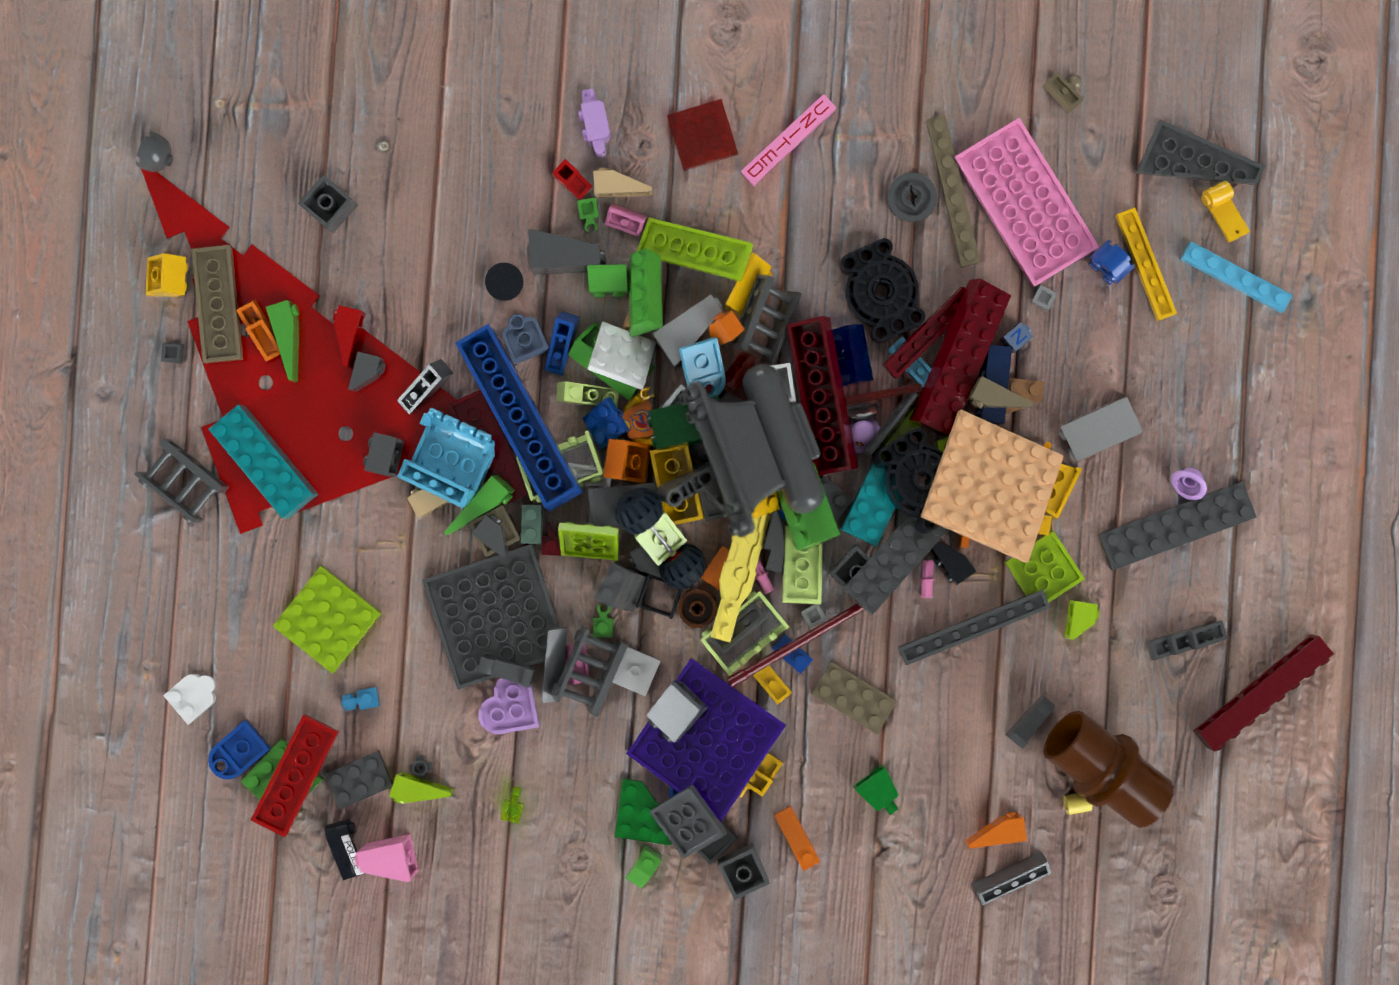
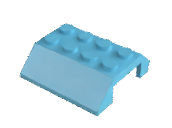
M430 408L429 412L424 413L420 424L426 427L412 460L404 459L397 477L464 508L478 493L494 458L495 441L491 440V434L480 429L476 433L475 427L464 422L460 424V420L447 414L444 416L443 412Z

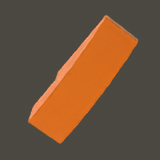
M256 299L236 309L246 326L245 329L265 361L280 355L273 329Z

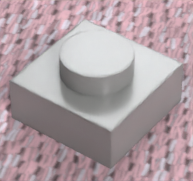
M1039 285L1030 303L1045 311H1049L1058 293Z
M812 604L800 611L810 629L826 620L818 604Z

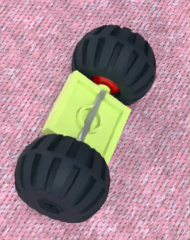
M638 488L628 493L619 501L615 508V517L619 526L624 531L634 534V538L653 562L659 566L662 580L668 586L675 589H685L702 577L706 570V560L703 552L696 546L686 543V538L663 511L661 499L654 491L647 488Z

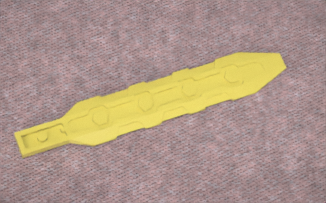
M771 513L753 519L755 523V531L744 537L731 536L732 542L726 562H724L719 579L721 601L711 633L712 638L731 642L740 606L752 591L756 576L755 570L761 549H763L766 540V530Z

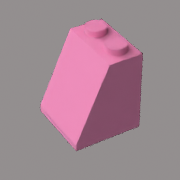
M411 834L366 843L355 855L356 866L359 867L362 873L409 882L419 871Z

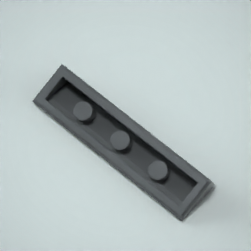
M917 393L906 394L872 441L863 450V454L873 461L874 454L887 444L914 409L918 401Z
M548 626L542 703L555 701L552 697V689L555 683L558 684L564 670L567 627Z
M1038 852L974 882L973 887L983 906L1052 872L1044 854Z

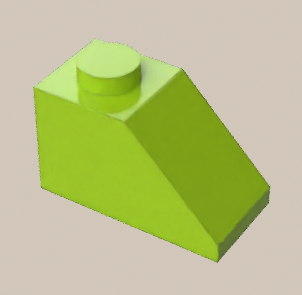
M1070 600L1064 638L1074 640L1093 626L1099 617L1098 604Z

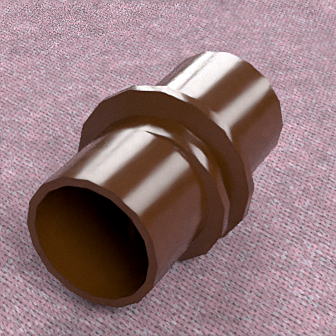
M1078 710L1064 716L1049 733L1043 750L1045 758L1074 779L1073 787L1075 792L1084 796L1089 804L1095 807L1107 805L1138 828L1147 827L1156 822L1169 807L1174 795L1172 781L1141 758L1139 747L1132 737L1125 734L1113 736L1085 713Z

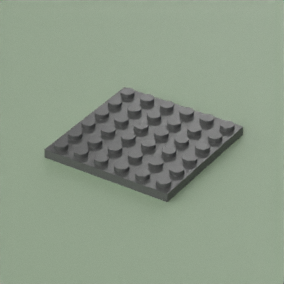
M533 544L509 551L507 557L496 555L422 580L457 690L496 677L478 671L481 656L495 657L528 667L545 661L548 626H559Z

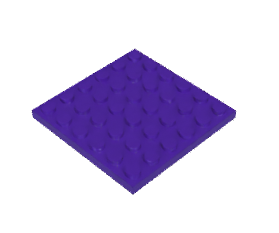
M691 658L676 681H682L708 706L707 710L683 737L675 743L666 740L662 735L664 732L659 727L656 729L647 722L626 754L677 792L693 784L721 823L787 725Z

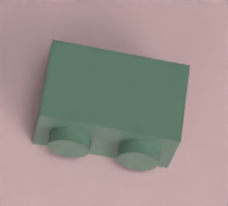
M522 505L521 544H542L543 505Z

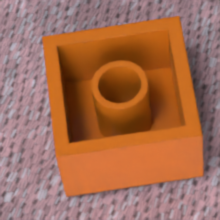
M609 439L603 477L645 484L651 446L631 441Z

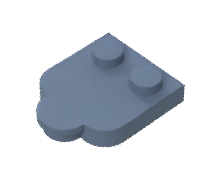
M514 314L510 317L508 326L502 332V337L514 365L549 351V346L536 319L532 317L525 318L522 314Z

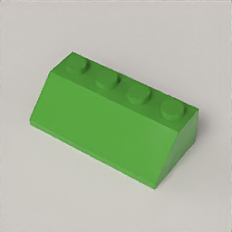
M645 248L632 253L628 264L630 337L663 328L661 256Z
M595 322L575 340L568 353V356L586 369H588L600 326ZM651 363L648 370L647 378L655 369V366H653ZM590 371L628 400L639 390L636 387Z
M776 491L797 550L812 548L840 535L825 492L822 503L816 510L811 513L802 514L792 511L786 504L782 491Z

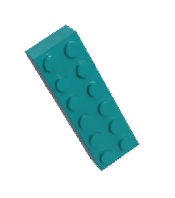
M237 405L208 429L281 518L289 519L318 495L316 490L246 406Z

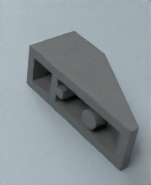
M442 359L430 363L397 401L410 415L441 388L454 373Z

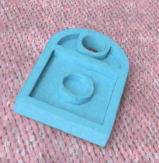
M713 337L679 348L687 386L695 381L701 382L704 388L711 384L712 391L707 395L709 397L719 395L725 386L726 378L718 339Z

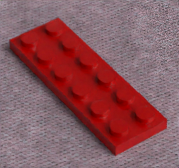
M304 714L250 820L286 837L340 731Z

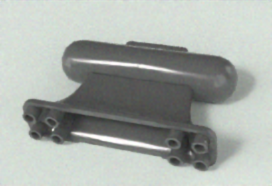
M767 364L756 365L745 373L742 385L747 401L726 403L714 400L707 395L702 383L699 381L692 382L685 388L684 393L679 395L681 404H687L690 412L686 413L687 421L690 424L695 423L696 429L699 431L722 492L725 505L721 506V512L724 517H730L732 524L728 525V531L731 536L744 537L755 531L753 520L755 508L763 499L776 491H782L785 502L792 511L802 514L811 513L816 510L824 498L823 488L812 461L819 458L820 450L804 408L801 404L791 405L779 373L774 367Z

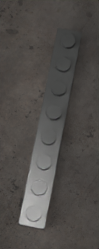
M1041 589L901 645L898 648L905 665H909L1051 607L1044 590Z

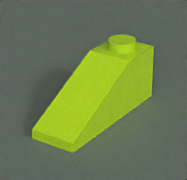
M400 771L396 774L389 797L394 798L393 801L404 804L405 802L410 803L450 797L455 789Z

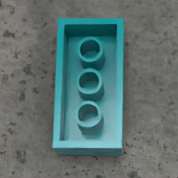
M873 461L839 530L872 546H877L895 506L890 501L884 486V472L886 468L876 467Z

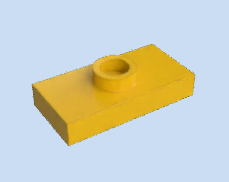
M770 665L753 675L777 705L792 693Z

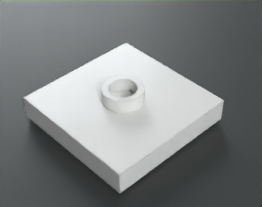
M627 646L613 683L646 697L661 660Z

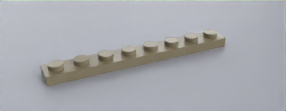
M946 115L929 118L926 120V125L960 268L980 263V258L957 162L954 159L955 153Z

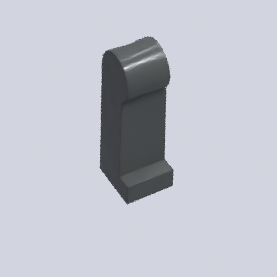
M481 656L478 666L479 672L512 681L528 688L532 684L536 669L488 656Z
M1041 696L1005 735L1024 749L1028 744L1027 741L1046 720V717L1053 712L1055 705L1045 696Z

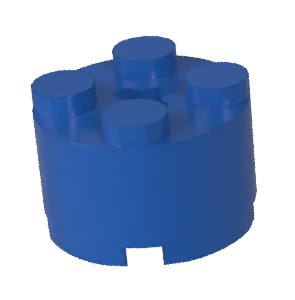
M1107 240L1090 256L1091 262L1089 266L1096 272L1099 270L1104 275L1102 277L1103 280L1109 285L1112 283L1118 284L1135 268V264L1131 265L1129 263L1131 260L1130 256L1117 244L1112 246L1110 245L1112 241Z

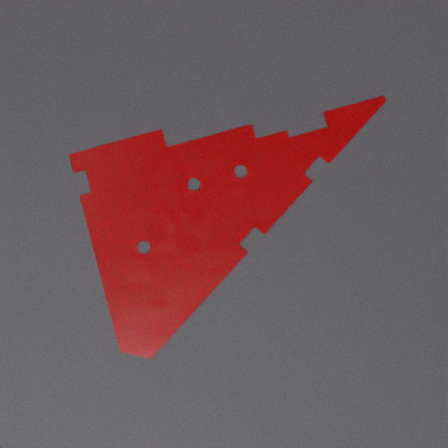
M141 169L166 238L185 232L191 249L229 245L221 239L230 228L228 225L158 172ZM253 244L244 255L232 247L238 308L256 299L271 327L266 309L267 306L289 300L296 304L299 309L300 315H297L299 319L298 381L292 382L288 380L281 354L265 361L252 338L241 335L243 360L203 363L222 417L237 405L246 406L316 490L318 495L298 512L391 478V476L364 470L363 461L370 449L368 447L369 438L373 436L374 432L405 440L396 474L398 475L404 459L412 460L426 426L420 424L424 413H428L430 408H434L443 412L444 416L447 414L453 417L448 404L457 399L444 389L439 388L409 415L397 400L421 374L419 370L363 328L352 369L343 366L334 324L312 308L320 295ZM239 316L240 325H241V324L244 323V322L242 321V319H241L240 316ZM197 317L187 322L202 360L199 320ZM357 352L385 359V371L379 379L357 392L348 389ZM264 375H268L273 379V386L269 390H263L259 386V379ZM213 422L202 426L201 429L219 478L229 486L225 494L238 530L242 534L263 526L258 512L272 506L208 430L216 423ZM344 426L350 427L353 430V437L349 441L341 440L338 435L340 428Z

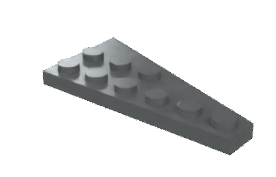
M1160 120L1155 127L1135 174L1256 185L1265 166Z

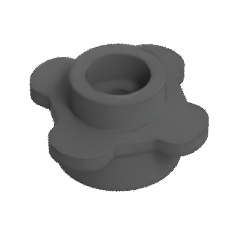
M420 755L416 758V762L410 765L409 769L420 779L426 777L428 770L433 768V765Z

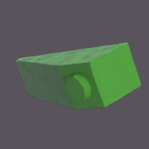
M286 300L267 306L266 309L288 380L296 382L298 381L299 319L297 315H300L296 304Z
M499 475L491 476L446 529L444 534H453L467 526L474 519L494 510L502 504H507L513 497L511 494L514 489Z

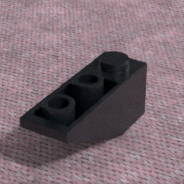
M938 541L931 549L935 556L933 558L934 562L939 568L942 566L946 572L944 576L949 583L953 582L958 585L976 572L965 555Z

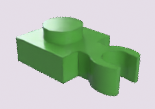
M596 198L578 200L579 216L581 221L586 220V232L589 233L588 227L590 225L595 226V231L597 232L598 227L594 219L599 218Z
M599 604L597 610L600 617H594L593 637L612 638L613 618H608L610 606L607 605V611L602 612L600 609L601 604Z

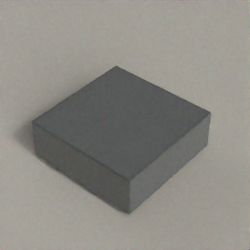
M163 342L161 362L183 364L184 344Z

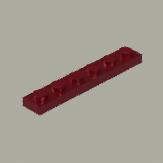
M960 287L882 364L894 379H898L950 327L965 287Z

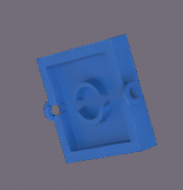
M611 397L605 398L583 417L600 450L607 449L609 439L618 440L629 431L622 418L623 412L617 409Z

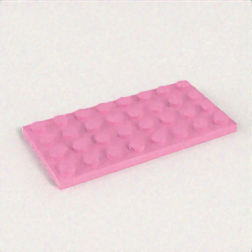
M1017 118L954 157L958 168L1032 288L1099 248L1096 240L1020 118Z

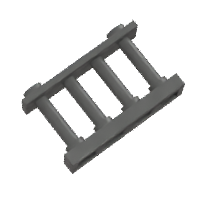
M757 274L739 320L745 330L731 341L730 347L747 351L749 347L762 354L760 362L775 365L788 331L787 324H790L802 293L787 291L785 294L772 286L775 278L769 275ZM769 294L783 301L780 311L765 304ZM762 312L776 318L773 329L758 322ZM755 329L769 336L766 347L751 340Z
M163 438L158 444L163 448L161 456L147 473L136 471L134 475L139 478L138 481L143 486L153 489L180 511L186 521L189 523H201L203 519L197 515L214 493H225L229 486L174 441ZM169 457L176 458L178 465L163 484L160 485L153 477ZM188 468L193 472V477L175 497L167 490L182 471ZM203 480L208 484L207 490L190 509L182 502L196 484Z
M582 625L581 629H578L575 634V644L558 684L555 683L553 686L552 697L556 702H559L561 697L564 696L586 704L590 714L598 717L628 645L619 639H616V642L611 644L588 635L590 630ZM584 642L609 651L608 661L604 662L580 653ZM579 660L602 669L603 673L600 679H594L573 671L576 661ZM569 678L593 686L595 689L593 696L587 697L565 689Z

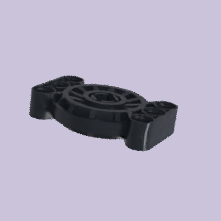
M887 238L879 239L846 254L839 263L840 271L843 274L849 275L845 287L847 305L859 321L874 327L871 331V339L875 343H883L918 327L925 320L924 311L920 308H915L919 294L916 275L903 260L890 255L893 250V244ZM885 245L888 251L883 253L879 250L878 246ZM864 252L868 253L870 260H863L861 254ZM844 261H851L853 263V268H846L844 266ZM851 283L852 288L851 293L849 294V285ZM882 285L887 288L888 295L886 298L875 295L876 286ZM911 314H917L919 322H913ZM893 322H900L902 330H896L893 327ZM877 329L885 332L884 338L877 337Z
M914 428L876 452L873 456V463L878 468H886L884 472V486L890 501L904 514L917 517L915 523L917 531L926 534L940 527V525L929 520L927 521L930 527H926L924 524L925 519L921 517L943 452L936 447L924 444L926 440L925 431L921 428ZM912 435H915L917 437L918 442H915L912 439ZM897 444L902 447V452L897 449ZM881 454L887 457V462L882 460ZM917 475L921 477H927V479L924 480V486H921L917 482Z

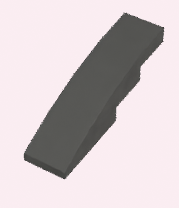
M1220 620L1146 641L1151 660H1158L1170 655H1178L1189 650H1197L1226 640L1227 635L1223 621Z

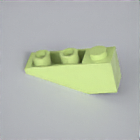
M565 381L558 382L556 402L597 406L605 398L611 397L617 407L619 393L613 388Z

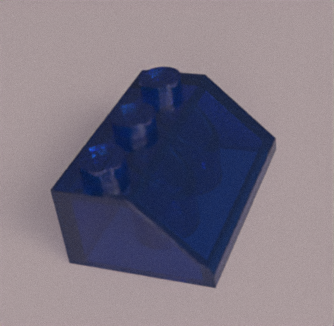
M850 324L833 329L843 387L873 381L874 378L863 324Z

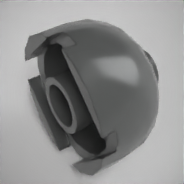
M149 132L152 136L150 138L146 136L143 139L137 152V156L140 157V163L136 161V166L146 171L159 172L166 166L169 167L174 157L171 155L172 149L167 139L155 132Z

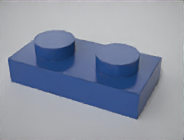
M783 634L772 646V649L776 651L792 640ZM801 648L783 657L800 674L813 661Z

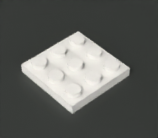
M602 321L587 370L642 390L646 382L656 341L640 335L630 337L629 331Z

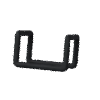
M647 574L636 607L673 619L683 589L679 588L671 613L643 605L641 602L649 578L664 582L660 577Z

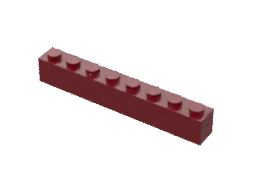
M1309 635L1193 730L1207 749L1214 752L1221 750L1225 747L1226 742L1236 738L1244 727L1252 725L1256 721L1255 718L1260 714L1268 712L1272 704L1284 699L1285 694L1290 690L1296 689L1304 678L1312 676L1315 673V669L1328 663L1334 653L1320 636Z

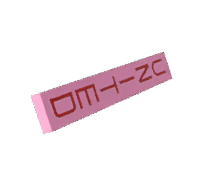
M823 94L742 169L740 173L754 187L825 121L837 107Z

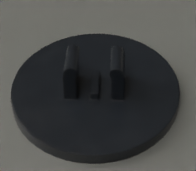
M498 263L487 272L485 286L493 298L500 301H509L517 297L522 291L523 276L520 270L513 264Z

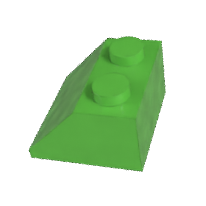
M626 264L587 265L589 293L594 295V298H605V295L622 298L624 294H629Z

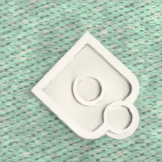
M190 674L185 676L163 696L189 725L215 703V680L209 675Z

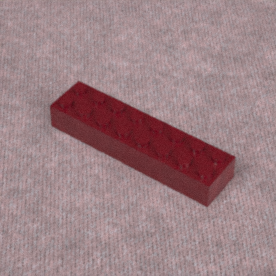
M971 279L968 281L910 421L939 435H950L957 412L964 409L1012 295L982 279Z
M820 316L787 324L801 404L820 450L819 458L812 460L818 475L858 469L830 317Z

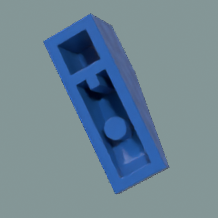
M562 311L556 317L545 371L563 376L569 359L568 353L573 346L580 316Z

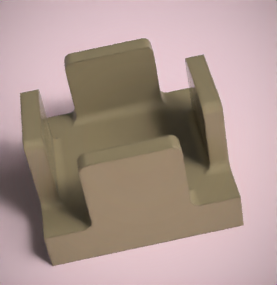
M504 505L469 522L474 532L485 515L490 517L495 515L502 521L501 525L505 528L507 547L521 540L518 533L519 529ZM477 539L486 557L496 553Z

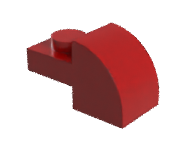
M566 159L552 172L554 178L578 200H581L593 187Z

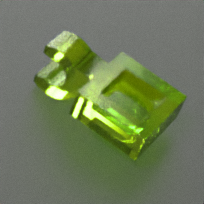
M514 786L510 800H504L500 820L520 823L524 803L518 802L521 794L520 787Z

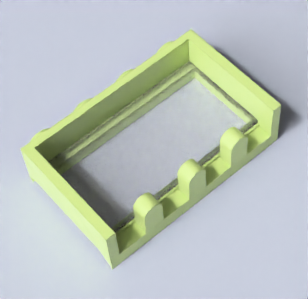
M585 431V435L578 438L570 437L567 439V442L558 445L581 488L586 483L591 482V484L602 481L604 469L592 434L589 431ZM516 457L530 500L537 502V504L542 503L520 461Z
M754 590L747 596L746 599L748 601L740 606L738 616L755 602L768 619L724 655L711 641L712 629L710 627L701 634L703 638L700 641L729 676L740 666H743L751 657L759 653L767 644L776 639L779 634L789 628L787 623L760 591L756 593Z

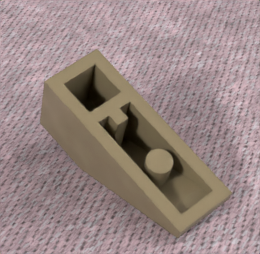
M983 376L977 379L968 397L972 401L971 404L978 408H1030L1034 404Z

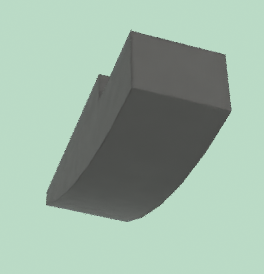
M774 511L763 547L770 550L765 569L781 573L784 558V535L779 514Z

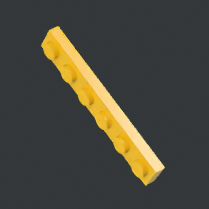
M1134 207L1115 215L1156 320L1160 321L1177 314L1136 208Z

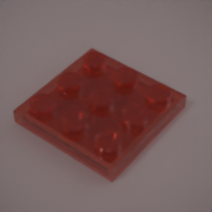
M722 99L667 115L683 171L738 155Z

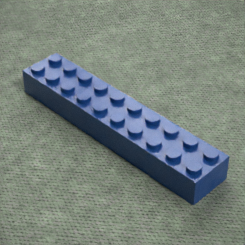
M487 324L455 342L545 509L552 511L582 494L584 491L495 330Z

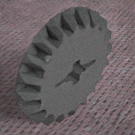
M915 172L905 173L897 177L890 185L887 194V202L894 216L907 222L924 220L932 213L937 203V192L932 181L926 176ZM910 192L913 194V196L917 197L914 200L913 204L911 203V200H907V197H909Z

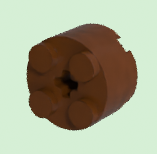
M701 588L690 589L680 598L678 613L681 620L689 627H705L716 616V601L707 590ZM696 603L703 607V609L699 610V613H695V609H692V606H695Z

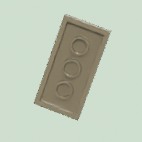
M832 661L828 664L811 693L876 734L879 733L897 703L892 697Z

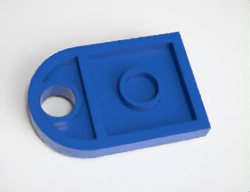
M246 719L211 749L208 757L209 767L217 777L233 779L244 773L272 748ZM218 761L225 762L226 769L224 771L218 769Z

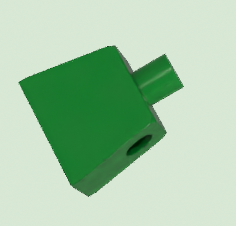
M880 765L853 785L856 792L876 811L884 807L888 814L891 815L898 810V806L893 800L899 794L883 765Z

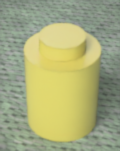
M1077 793L1063 796L1067 815L1092 811L1093 805L1089 804L1084 796Z

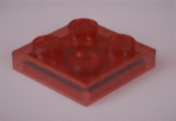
M740 352L725 373L726 381L724 387L733 390L739 388L742 385L745 373L756 365L755 361L757 358L750 353Z

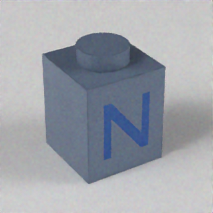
M1020 322L999 340L1006 347H1012V353H1014L1034 336L1031 334L1032 330L1030 327Z

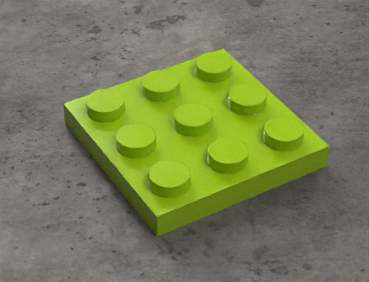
M573 522L559 523L561 556L618 561L619 528H614L613 526L599 527L593 524L578 525Z
M1050 531L1049 536L1044 535L1035 541L1029 562L1025 563L1013 557L1004 561L1025 595L1042 589L1048 602H1051L1085 579L1054 531Z

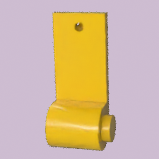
M1223 181L1203 191L1201 201L1208 207L1227 241L1230 243L1250 233V230L1231 200L1234 196L1232 186L1229 182Z

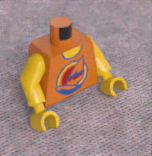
M651 387L642 389L639 394L631 398L625 405L622 418L629 428V431L626 432L629 440L653 446L651 435H654L652 427L649 428L647 416H650L649 410H652L650 401L647 399L653 398L654 394L648 395L647 390Z

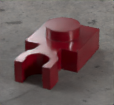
M546 522L548 536H542V555L561 556L559 536H557L559 523H556L555 530H551L550 523Z

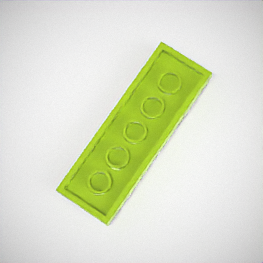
M648 218L637 251L647 248L661 256L662 262L741 282L754 245L751 242Z

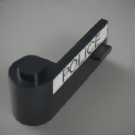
M350 819L325 826V836L343 880L365 874L360 872L359 867L355 863L357 848L353 837L354 833H356V825Z

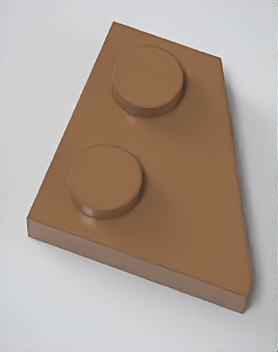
M1009 378L1008 390L1035 404L1043 401L1045 382ZM1006 408V414L1022 408Z

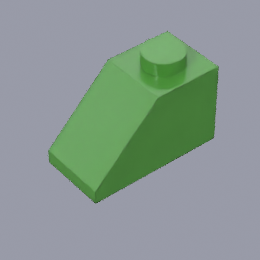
M645 845L625 878L642 889L660 864L662 854Z

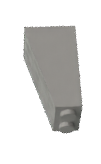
M709 295L653 333L654 340L675 370L682 364L679 348L700 342L709 332V325L715 321L713 317L722 312L723 306L717 297L713 298L712 295Z
M1126 396L1061 425L1062 430L1059 431L1063 442L1067 440L1070 445L1067 450L1071 459L1076 458L1077 461L1143 433L1141 425Z

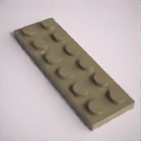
M223 245L191 249L203 363L243 360L239 314L236 311L238 309L232 246Z

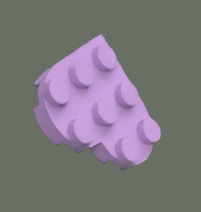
M500 678L494 687V696L486 699L479 709L481 726L487 731L492 732V734H505L539 727L532 685L528 688Z

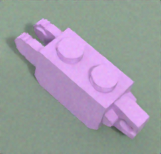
M593 89L583 90L582 110L578 111L580 122H584L586 128L582 129L584 141L588 140L589 146H593L597 158H603L606 155L604 143H608L611 139L605 106L602 101L597 100Z

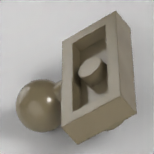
M1057 72L1043 85L1068 113L1084 100L1075 91L1082 86V79L1078 75H1072L1066 81Z

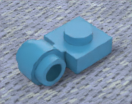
M377 687L357 690V697H354V694L351 693L342 695L341 706L344 708V711L356 709L358 703L360 710L380 706Z

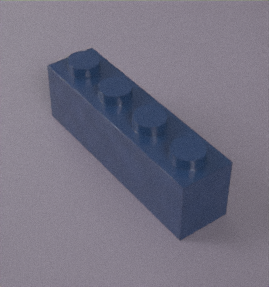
M990 345L984 359L983 368L980 369L979 377L983 376L1008 389L1012 347ZM977 407L975 416L992 424L1002 425L1005 424L1006 408Z

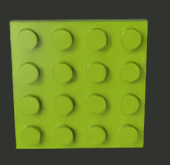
M320 566L273 627L333 674L382 612L324 566Z

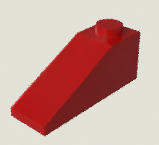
M338 305V309L333 314L335 331L343 366L352 369L366 313L361 310Z

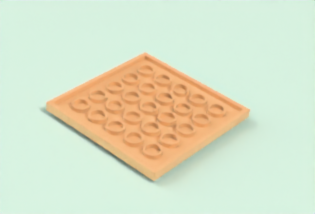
M959 410L921 517L1022 562H1029L1063 455L964 410Z

